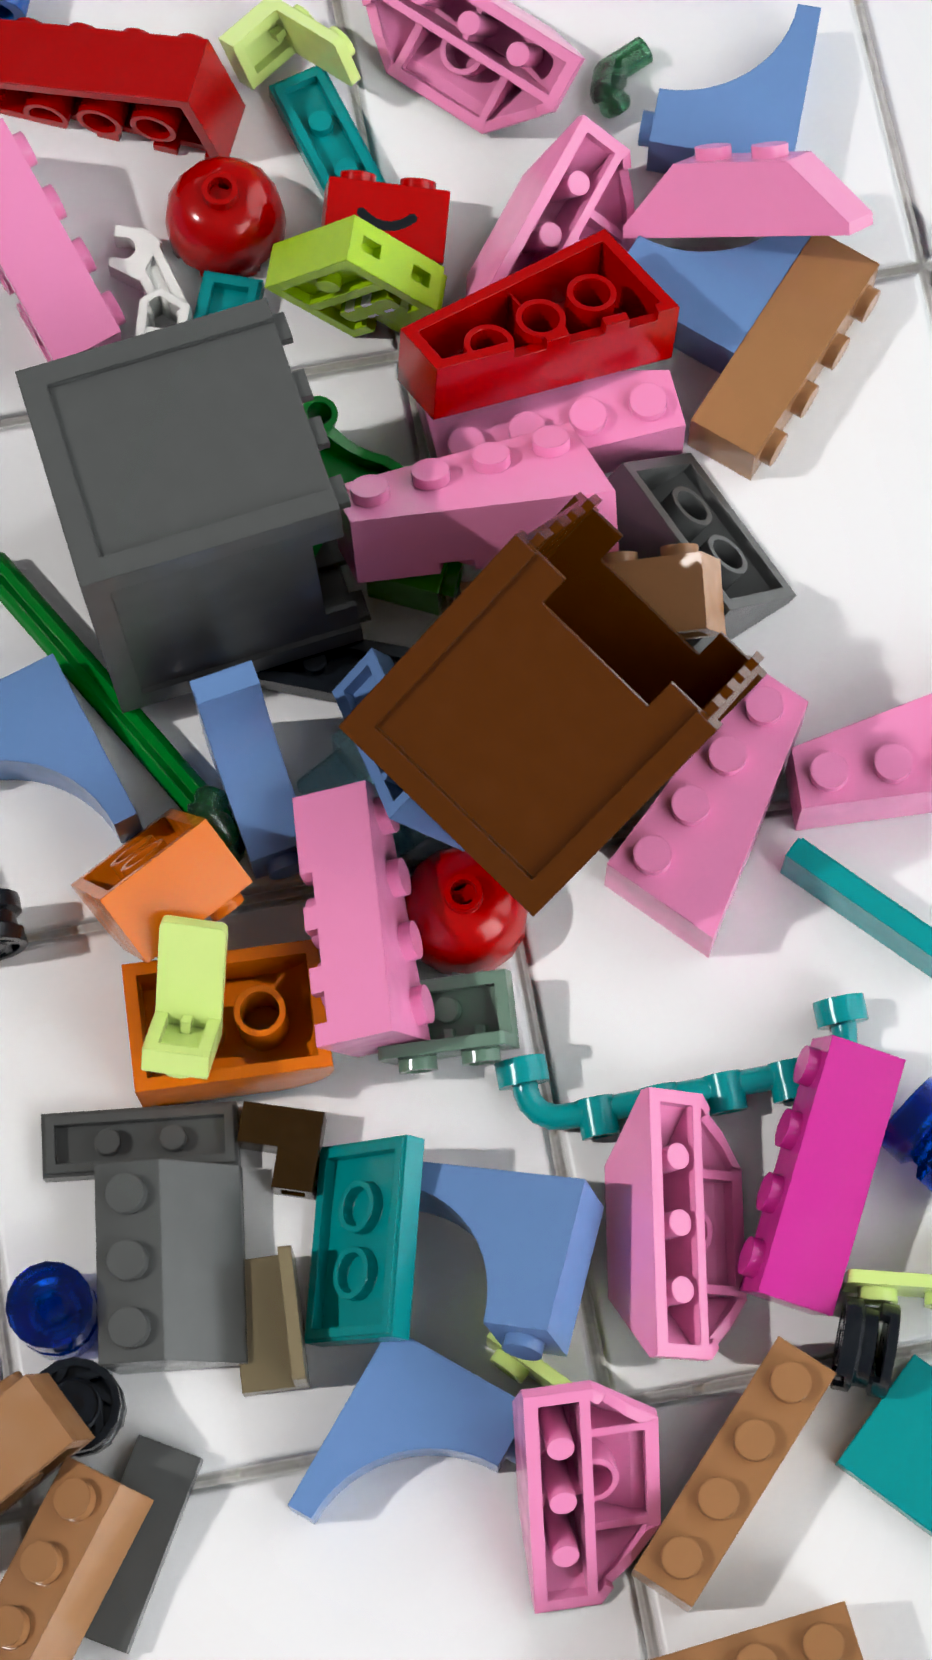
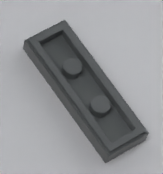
M237 1101L41 1114L43 1179L46 1183L93 1180L94 1164L151 1159L241 1166L240 1147L237 1142L239 1132Z
M138 1436L120 1483L153 1499L154 1502L84 1636L85 1638L129 1654L204 1461L202 1458L145 1436Z

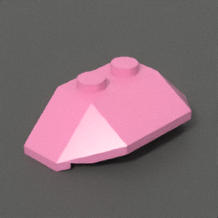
M362 0L363 6H366L372 33L386 73L481 134H488L556 112L585 60L553 28L508 0Z
M578 116L522 176L467 275L466 296L602 229H606L628 252L636 238L624 239L623 225L635 212L633 190L628 171L631 168L630 149L587 116Z
M772 141L751 145V153H732L731 143H711L696 146L695 156L672 164L623 225L624 239L638 238V236L644 238L842 236L854 234L873 225L872 211L812 151L789 152L788 142Z
M647 1087L641 1089L604 1166L608 1299L649 1357L709 1361L713 1360L719 1349L718 1344L731 1329L747 1301V1293L739 1291L743 1275L738 1274L737 1269L739 1256L745 1243L742 1169L723 1132L708 1114L710 1107L703 1094Z
M591 1380L522 1389L514 1398L512 1404L518 1509L534 1612L537 1614L602 1604L614 1588L612 1582L633 1563L661 1525L659 1428L656 1409Z

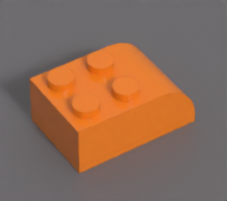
M171 808L76 880L71 886L113 939L124 950L148 964L155 957L158 959L159 926L163 916L172 915L205 920L209 916L212 921H219L234 911L244 901V897L240 892L253 881L206 818Z
M312 939L227 950L222 1036L208 1080L192 1077L179 1079L169 1077L164 1073L141 1070L142 1046L155 1013L158 960H152L148 964L146 962H137L121 965L134 1087L142 1107L169 1106L286 1090L317 1082L333 1073L332 1051L316 1048L314 1025L325 1023L327 1019L326 1009L321 997L315 998L311 994L309 969L317 967L320 963L319 949L315 947Z

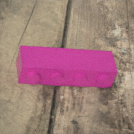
M835 1035L813 1038L811 1045H806L801 1050L793 1073L794 1083L799 1084L792 1109L788 1108L784 1111L776 1129L775 1145L780 1147V1152L773 1173L768 1172L765 1175L757 1195L756 1208L762 1211L756 1234L755 1237L749 1236L739 1256L738 1274L743 1275L739 1291L811 1315L833 1316L906 1062L905 1059Z

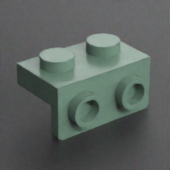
M498 969L420 980L421 985L425 984L428 987L434 1004L435 1019L433 1023L428 1024L431 1040L381 1046L377 1050L378 1060L398 1065L399 1074H418L438 1070L437 1059L459 1056L462 1059V1066H478L501 1062L500 1051L520 1048L511 971Z

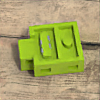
M352 215L274 243L265 289L355 338L374 332L376 321L399 333L401 328L441 309L447 275L444 274V266L362 218Z

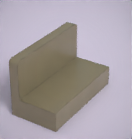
M291 1245L277 1247L278 1255L244 1259L248 1364L239 1365L242 1394L244 1397L310 1388L296 1257Z

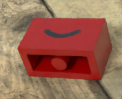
M343 170L340 172V177L329 176L324 192L321 226L356 215L438 264L443 265L451 191L436 189V182L424 178H402L399 185L376 182V175L367 171Z

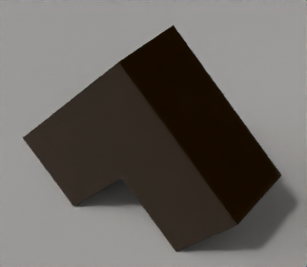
M244 1101L237 1138L240 1149L276 1154L271 1184L275 1195L314 1200L319 1173L321 1147H323L327 1122L325 1112Z

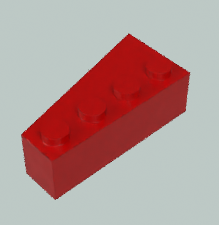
M20 17L17 20L0 19V114L67 129L70 119L78 121L87 130L96 133L97 137L118 142L122 132L140 135L154 141V150L178 155L182 145L206 151L205 160L217 156H230L246 105L209 39H204L191 33H181L178 36L150 34L138 28H126L123 31L99 29L80 22L71 23L69 26L48 24L29 17Z
M602 229L401 328L397 380L433 420L672 358L680 307L606 229Z

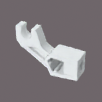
M115 225L113 237L116 247L130 248L134 250V253L130 257L122 259L110 256L108 262L110 275L143 291L145 295L139 299L135 336L161 329L155 327L154 319L162 314L167 319L174 320L177 324L192 320L191 305L187 303L163 254L161 241L146 228Z

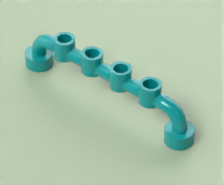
M863 993L830 997L812 1004L818 1030L831 1029L832 1035L858 1043L857 1024L869 1019ZM545 1054L518 1056L494 1064L499 1090H512L520 1111L532 1123L548 1130L580 1128L582 1141L620 1134L618 1120L628 1118L641 1089L647 1088L643 1087L639 1090L618 1094L592 1096L566 1104H552L541 1096L538 1084L550 1081ZM798 1058L781 1060L765 1066L723 1071L702 1078L681 1082H666L647 1087L703 1094L710 1107V1116L726 1115L749 1109L747 1095L768 1091L772 1092L774 1104L794 1102L799 1084L793 1081L794 1068Z

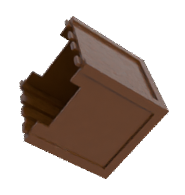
M579 492L555 517L531 533L526 534L521 530L515 534L338 726L533 917L723 725L720 721L767 674L759 665L765 657L758 651L752 657L747 656L722 631L701 653H698L602 559L623 535L598 512L597 506L601 503L602 499L596 493L587 498Z

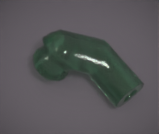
M640 37L634 38L600 60L593 70L589 95L593 104L598 103L601 114L606 118H614L629 109L631 99L624 90L627 85V78L653 62V56L649 47Z
M208 785L197 788L194 794V802L189 803L187 806V813L206 818L240 863L244 857L245 849L236 822L224 812L229 802L226 793L219 788Z

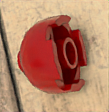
M217 156L199 161L179 176L168 195L165 225L173 254L178 259L181 258L188 266L199 270L201 277H203L204 270L251 277L260 272V265L271 257L273 244L284 240L286 218L275 183L260 167L240 158Z
M454 847L441 849L418 864L410 877L411 894L404 897L408 919L416 923L421 935L423 956L420 960L442 974L452 975V972L470 974L479 971L495 970L510 959L525 936L528 911L466 851H461Z

